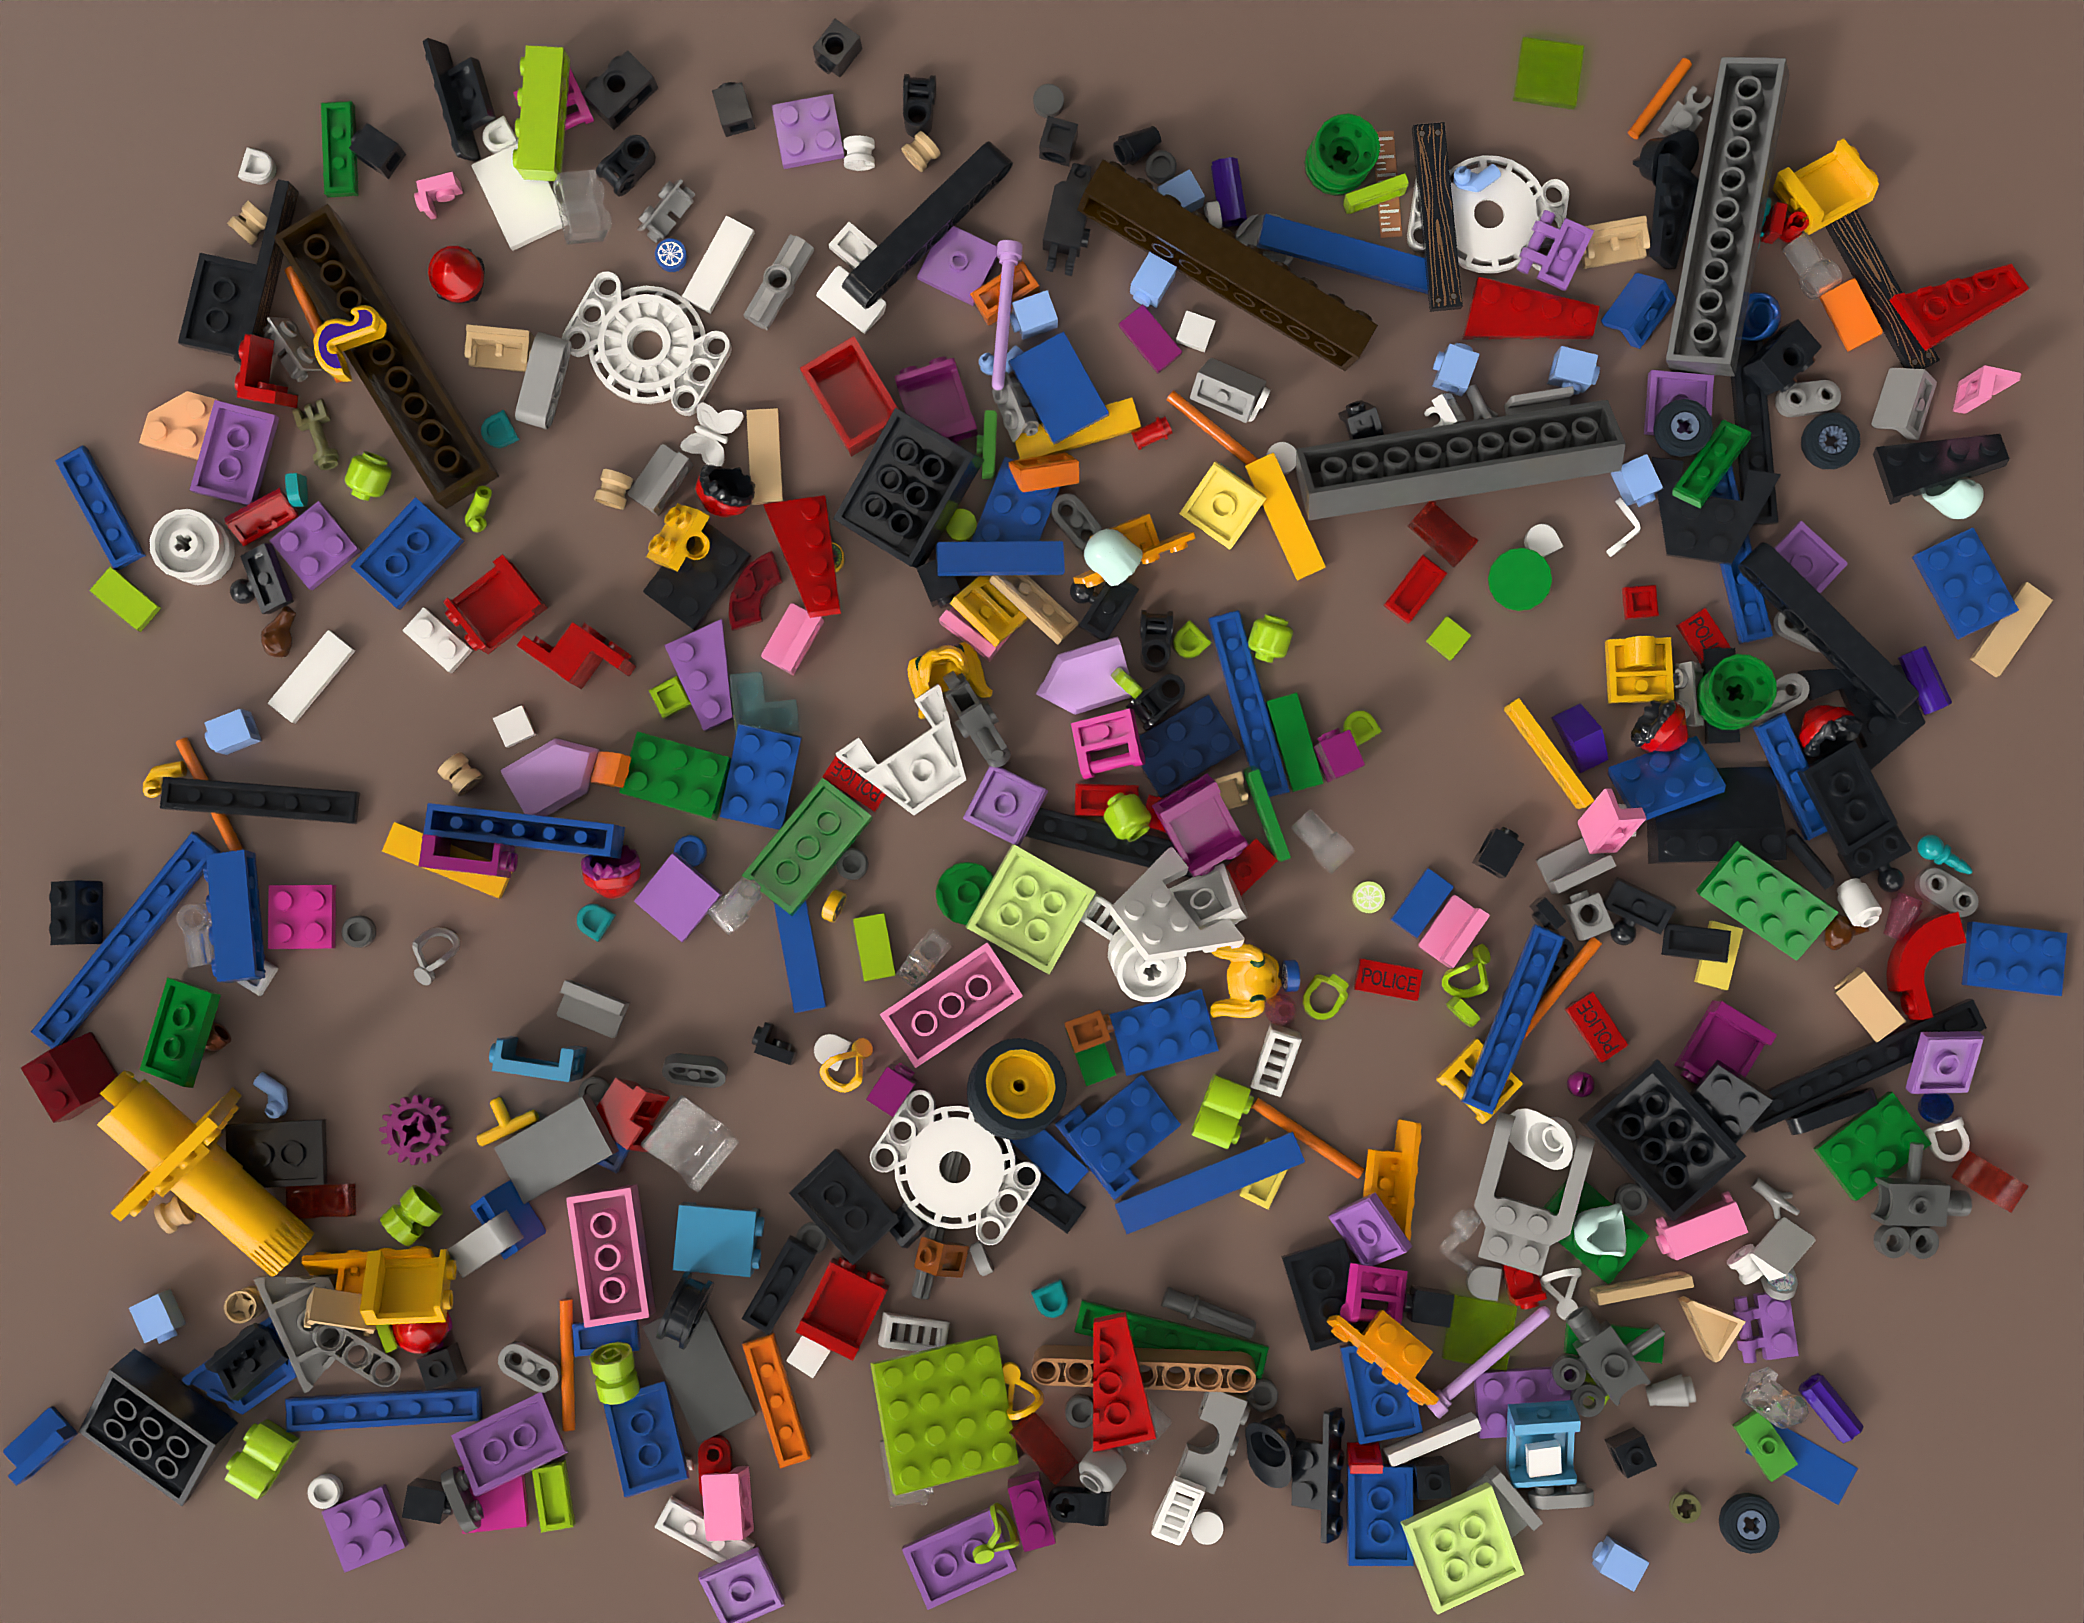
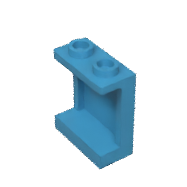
M514 1036L497 1038L496 1043H493L490 1048L489 1062L493 1063L492 1071L564 1082L582 1079L587 1047L574 1045L561 1048L559 1062L517 1056L518 1037Z
M694 1202L681 1203L678 1209L673 1270L750 1277L754 1273V1269L760 1268L761 1249H756L757 1236L762 1237L764 1231V1217H759L760 1209L753 1208L752 1210L702 1206L696 1205L697 1203Z
M1573 1400L1508 1404L1506 1469L1514 1488L1562 1486L1577 1483V1475L1573 1466L1575 1432H1580L1581 1421ZM1558 1440L1561 1446L1562 1473L1530 1478L1526 1467L1525 1444Z

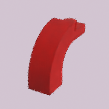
M1945 912L1919 920L1903 932L1891 950L1886 973L1888 991L1902 992L1900 1003L1903 1012L1908 1015V1019L1924 1020L1933 1017L1925 987L1924 973L1929 960L1938 951L1967 943L1959 912Z

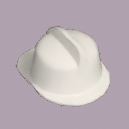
M1528 1108L1517 1109L1510 1114L1516 1116L1509 1138L1510 1143L1516 1150L1553 1170L1563 1169L1570 1164L1578 1139L1572 1126L1566 1120L1559 1117H1548Z

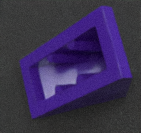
M1581 703L1551 717L1579 774L1609 760L1603 729Z

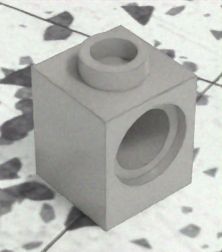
M1583 890L1569 896L1571 902L1562 905L1577 941L1587 940L1614 928L1599 893L1589 894L1587 890ZM1585 905L1591 907L1593 911V918L1588 923L1583 921L1580 915V911Z

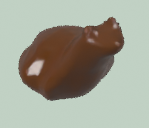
M284 606L280 614L261 632V643L264 651L269 656L282 658L288 656L292 647L290 628L296 613L289 606Z
M1837 915L1825 929V945L1832 950H1838L1850 943L1853 936L1869 932V927L1854 926L1848 917Z

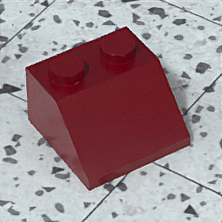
M92 1032L50 1049L21 1067L53 1123L71 1120L103 1100L104 1097L100 1093L118 1076Z

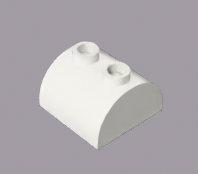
M1224 863L1215 866L1206 875L1192 877L1169 888L1170 892L1200 930L1223 919H1230L1235 925L1248 918L1241 895Z

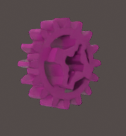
M421 1094L414 1095L412 1102L408 1096L400 1098L401 1106L397 1103L389 1106L393 1114H384L382 1116L388 1123L387 1126L379 1128L380 1132L387 1133V1137L381 1141V1144L390 1143L391 1148L387 1154L390 1156L399 1153V1163L405 1162L408 1157L411 1165H417L420 1158L424 1164L431 1161V1154L436 1157L442 1154L439 1146L449 1145L450 1141L444 1138V1135L452 1132L453 1128L445 1127L444 1122L451 1119L450 1115H441L440 1112L444 1108L443 1104L435 1107L432 1106L434 1102L433 1097L426 1098L424 1102H422ZM417 1108V1111L413 1113L411 1118L401 1116L407 1110ZM431 1117L434 1120L436 1129L432 1125ZM418 1124L417 1130L421 1131V1134L414 1136L415 1130L411 1128V1125ZM396 1131H398V1133H399L401 1142L399 1141V1139H398V1137H397ZM420 1142L430 1144L422 1151H414Z

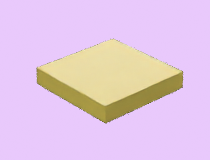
M1215 461L1179 514L1231 550L1267 497Z

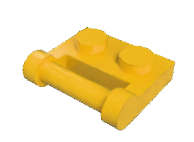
M979 576L957 594L950 604L996 648L1029 618L989 582L992 576Z
M1474 1038L1439 1073L1436 1080L1442 1086L1446 1085L1462 1099L1466 1086L1455 1075L1462 1070L1471 1077L1484 1045ZM1511 1071L1493 1115L1523 1085ZM1466 1104L1476 1114L1475 1118L1481 1124L1486 1123L1493 1116Z

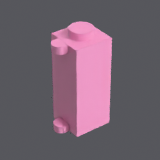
M1728 1191L1721 1193L1723 1200L1680 1216L1675 1221L1670 1220L1666 1222L1663 1217L1657 1218L1656 1228L1659 1235L1656 1236V1242L1662 1254H1667L1668 1257L1679 1260L1748 1233L1738 1205L1733 1201Z

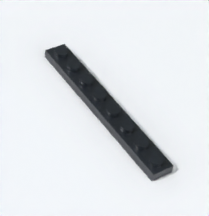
M1966 999L1933 1014L1932 1018L1917 1021L1885 1036L1879 1042L1873 1041L1767 1089L1766 1091L1773 1095V1101L1750 1127L1751 1132L1761 1131L1913 1062L1921 1032H1980L1987 1027L1974 1000Z

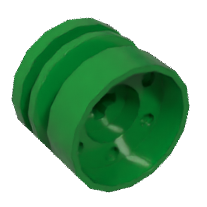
M1353 114L1335 115L1325 121L1307 149L1304 161L1306 175L1313 186L1325 194L1334 196L1345 195L1359 188L1379 157L1380 142L1377 132L1368 121L1361 116Z
M1736 654L1724 658L1700 679L1696 688L1698 711L1710 725L1721 730H1737L1746 727L1771 708L1777 694V682L1772 670L1756 657ZM1730 690L1735 693L1733 696V701H1730L1728 699L1730 695Z

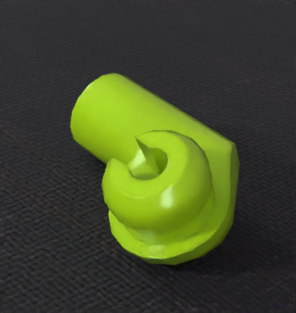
M487 486L477 487L465 516V524L467 527H471L473 532L479 533L487 526V521L483 517L486 514L492 496V491Z

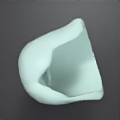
M1960 478L1954 484L1930 488L1922 496L1945 516L1952 519H1965L1979 509L1983 501L1984 491L1982 486L1974 480Z
M1104 529L1095 533L1089 539L1084 550V559L1087 565L1101 575L1110 586L1119 585L1132 575L1143 557L1142 550L1133 544L1121 532L1113 529Z
M1620 1203L1588 1209L1578 1214L1574 1221V1236L1582 1250L1596 1255L1620 1257L1625 1255L1626 1234Z

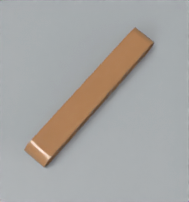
M1042 1345L1034 1353L1031 1370L1032 1377L1039 1384L1046 1386L1093 1387V1346ZM1135 1348L1139 1366L1146 1365L1151 1368L1148 1372H1141L1145 1389L1244 1393L1251 1390L1256 1383L1254 1359L1245 1352ZM1047 1361L1052 1363L1054 1367L1047 1369L1042 1367L1040 1363ZM1083 1363L1086 1365V1368L1078 1370L1072 1364ZM1178 1366L1181 1367L1183 1371L1180 1373H1172L1171 1371H1169V1368ZM1210 1367L1215 1369L1216 1372L1208 1375L1201 1372V1370ZM1237 1369H1246L1248 1371L1247 1374L1242 1376L1236 1375L1233 1372Z

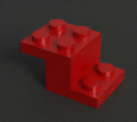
M572 622L555 647L538 636L531 640L525 635L516 645L581 690L603 659L627 676H630L636 668L635 665L629 662L632 655L612 641L606 646L603 643L606 637L585 622L581 627Z

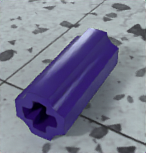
M1229 157L1215 160L1212 162L1211 171L1216 201L1219 202L1222 227L1240 226L1247 220L1238 158Z
M1926 646L1898 657L1908 681L1919 693L1917 701L1924 715L1952 704L1951 698Z
M1817 1373L1801 1383L1798 1391L1839 1441L1846 1443L1862 1432L1863 1424L1823 1375Z

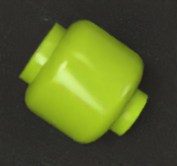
M364 451L362 455L354 456L344 479L346 485L352 489L351 494L365 501H369L371 497L383 496L392 476V470L387 465L388 460L368 451Z
M1265 614L1264 618H1258L1254 621L1248 646L1251 650L1256 651L1255 658L1273 663L1274 657L1283 658L1287 655L1293 637V629L1288 626V620Z
M1119 793L1109 799L1107 802L1109 807L1104 812V820L1118 839H1127L1131 842L1148 832L1151 814L1137 795Z

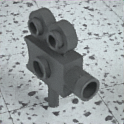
M952 671L943 676L950 689L945 695L959 717L955 724L964 739L971 736L989 766L996 768L1006 764L1010 759L1011 753L994 726L999 720L987 700L980 703L963 673L956 676L955 672Z
M1910 1142L1906 1178L1875 1177V1182L1879 1188V1200L1875 1211L1871 1213V1218L1884 1225L1880 1226L1875 1232L1873 1242L1876 1250L1889 1258L1901 1257L1906 1251L1919 1259L1930 1258L1939 1247V1237L1930 1226L1946 1227L1947 1216H1968L1972 1209V1199L1967 1191L1950 1190L1951 1185L1937 1179H1920L1923 1143ZM1901 1226H1911L1907 1230L1901 1228Z
M1582 1306L1567 1316L1565 1321L1578 1338L1572 1344L1580 1356L1577 1358L1572 1355L1558 1357L1552 1364L1551 1374L1560 1388L1572 1390L1570 1400H1573L1578 1414L1584 1417L1596 1416L1604 1408L1606 1395H1609L1614 1404L1618 1406L1621 1397L1629 1389L1640 1384L1649 1385L1651 1383L1633 1356L1665 1335L1658 1324L1627 1345H1624L1609 1322L1606 1320L1599 1324L1587 1306ZM1568 1369L1575 1371V1375L1571 1379L1564 1378V1372ZM1585 1370L1588 1371L1596 1384L1585 1381ZM1592 1396L1594 1397L1593 1404L1589 1406L1584 1405V1398Z

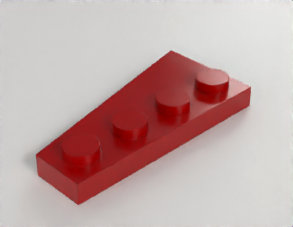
M2008 264L1975 273L1971 277L1948 280L1945 284L1934 287L1931 285L1922 287L1908 294H1905V292L1894 295L1889 301L1923 349L1927 351L2020 297L2030 288L2014 266Z
M1478 277L1462 340H1473L1474 338L1591 339L1594 334L1600 306Z
M821 495L763 504L809 617L815 618L841 614L826 496Z
M1126 1312L1094 1318L1093 1452L1156 1439L1157 1433Z

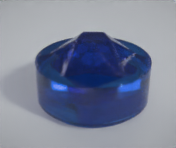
M1946 1093L1924 1094L1919 1100L1918 1111L1926 1121L1940 1124L1952 1115L1954 1104Z

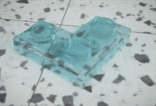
M761 671L730 674L735 737L739 723L783 733L800 732L796 699L765 702L763 673Z

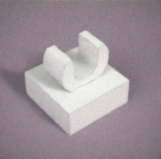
M1452 393L1441 394L1433 399L1432 402L1435 407L1428 408L1424 413L1426 417L1434 413L1439 414L1440 422L1433 427L1466 421Z

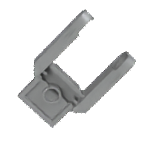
M1499 1112L1474 1204L1476 1211L1486 1226L1478 1257L1542 1276L1550 1245L1571 1234L1595 1139L1579 1135L1559 1212L1555 1214L1549 1209L1506 1196H1496L1495 1193L1516 1117Z

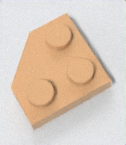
M186 391L150 411L147 415L139 443L198 460L213 404L217 399Z

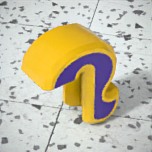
M367 305L354 307L351 310V314L354 315L353 321L335 318L327 320L317 329L313 342L318 363L332 377L342 382L352 381L343 351L381 339L386 333L387 323L373 307Z

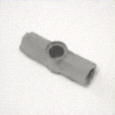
M789 235L773 265L769 266L764 272L763 282L744 313V317L761 329L769 330L785 300L793 294L794 285L813 254L814 247L798 236ZM778 277L787 279L786 284L780 288L771 286L773 280Z

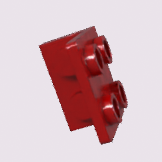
M245 334L244 340L241 341L239 346L240 372L235 377L237 398L297 408L298 395L288 394V387L269 384L274 340Z

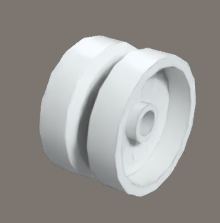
M191 509L175 510L164 515L154 526L150 536V553L155 564L166 574L193 585L211 584L221 579L231 568L235 556L234 541L229 531L218 521Z
M1121 928L1114 934L1109 943L1108 960L1121 990L1132 999L1141 1002H1155L1166 998L1179 988L1185 977L1186 962L1184 956L1146 962Z

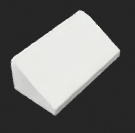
M838 265L816 296L866 334L884 315L886 302L880 298L870 308L864 309L842 289V283L850 273Z
M1783 1217L1749 1255L1768 1281L1786 1276L1816 1239Z

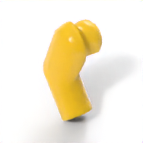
M177 761L154 766L143 782L142 790L144 795L149 798L158 797L162 792L163 777L178 778L186 776L187 769L185 763Z

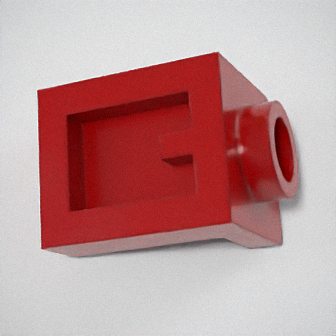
M1501 1264L1511 1303L1515 1306H1520L1521 1309H1531L1540 1305L1539 1301L1547 1299L1546 1292L1542 1290L1539 1275Z

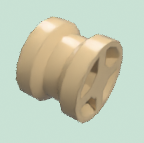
M922 131L915 135V140L911 144H905L901 148L908 161L920 172L927 168V163L931 159H937L941 155L934 142Z
M177 1195L173 1196L169 1203L163 1202L154 1208L158 1224L168 1234L177 1231L181 1224L188 1225L196 1219L195 1211Z

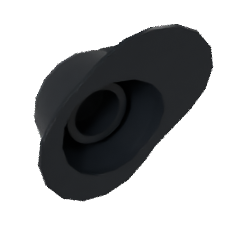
M1688 129L1680 130L1666 137L1652 138L1644 144L1640 156L1633 160V165L1638 167L1641 175L1647 180L1652 181L1656 187L1659 154L1670 153L1691 172L1698 158V138L1694 132Z
M1282 1414L1264 1419L1260 1423H1249L1245 1429V1437L1251 1469L1264 1484L1279 1489L1286 1487L1292 1479L1291 1457L1296 1448L1294 1432L1285 1424Z

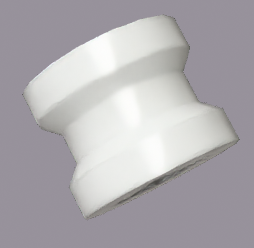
M861 135L845 138L844 149L847 150V156L844 158V167L856 171L874 168L875 158L872 156V150L875 148L874 139Z
M1748 1244L1738 1249L1727 1260L1728 1266L1739 1273V1280L1744 1285L1750 1284L1764 1275L1749 1255L1755 1248L1753 1244Z

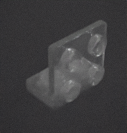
M681 1095L641 1142V1145L649 1153L679 1172L686 1184L696 1192H699L739 1141L726 1125Z

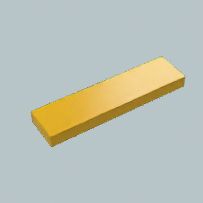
M1133 398L1105 405L1109 416L1055 445L1051 442L1042 424H1039L1038 432L1035 435L1027 436L1026 433H1021L1015 441L1019 459L1065 452L1127 434L1141 428Z
M1274 452L1246 465L1245 469L1254 488L1267 497L1262 506L1296 580L1298 581L1326 568Z
M1520 698L1504 707L1506 714L1575 808L1582 809L1593 803L1595 800Z
M394 822L382 852L418 866L423 833ZM451 844L450 857L491 861ZM424 868L499 899L502 898L510 879Z

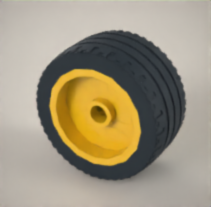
M1012 1038L1001 1041L988 1048L974 1064L967 1083L968 1106L973 1113V1117L980 1123V1126L995 1136L1012 1140L1034 1136L1046 1129L1058 1116L1063 1107L1067 1091L1065 1072L1053 1052L1044 1047V1045L1039 1044V1042L1025 1038Z

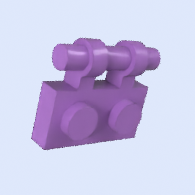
M1544 210L1540 220L1535 221L1532 227L1534 233L1527 247H1523L1519 255L1521 260L1517 270L1528 274L1532 264H1537L1541 266V269L1536 279L1565 291L1594 230L1567 218L1564 219L1560 229L1551 226L1556 215ZM1545 237L1554 240L1547 256L1539 253Z
M1766 1292L1753 1294L1755 1307H1748L1746 1296L1734 1297L1735 1310L1732 1311L1733 1315L1746 1321L1739 1332L1740 1339H1737L1738 1350L1742 1351L1744 1363L1757 1362L1755 1350L1758 1348H1762V1355L1766 1360L1799 1356L1790 1299L1785 1301L1776 1300ZM1757 1319L1759 1336H1753L1751 1320Z

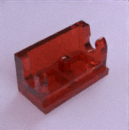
M1429 501L1408 524V527L1453 567L1479 541L1476 537L1468 534L1441 510L1435 501Z

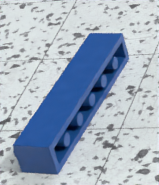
M428 803L423 834L453 840L488 844L501 843L514 847L621 859L625 827L607 823Z

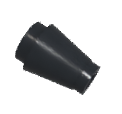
M1155 126L1121 135L1118 137V141L1113 143L1115 155L1122 165H1134L1155 148L1156 145L1161 143V136Z

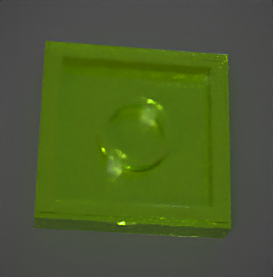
M1523 37L1520 43L1512 101L1574 110L1577 103L1584 46Z
M1453 1294L1454 1303L1450 1328L1446 1327L1441 1357L1446 1360L1474 1364L1514 1330L1517 1306ZM1510 1351L1490 1368L1507 1371Z

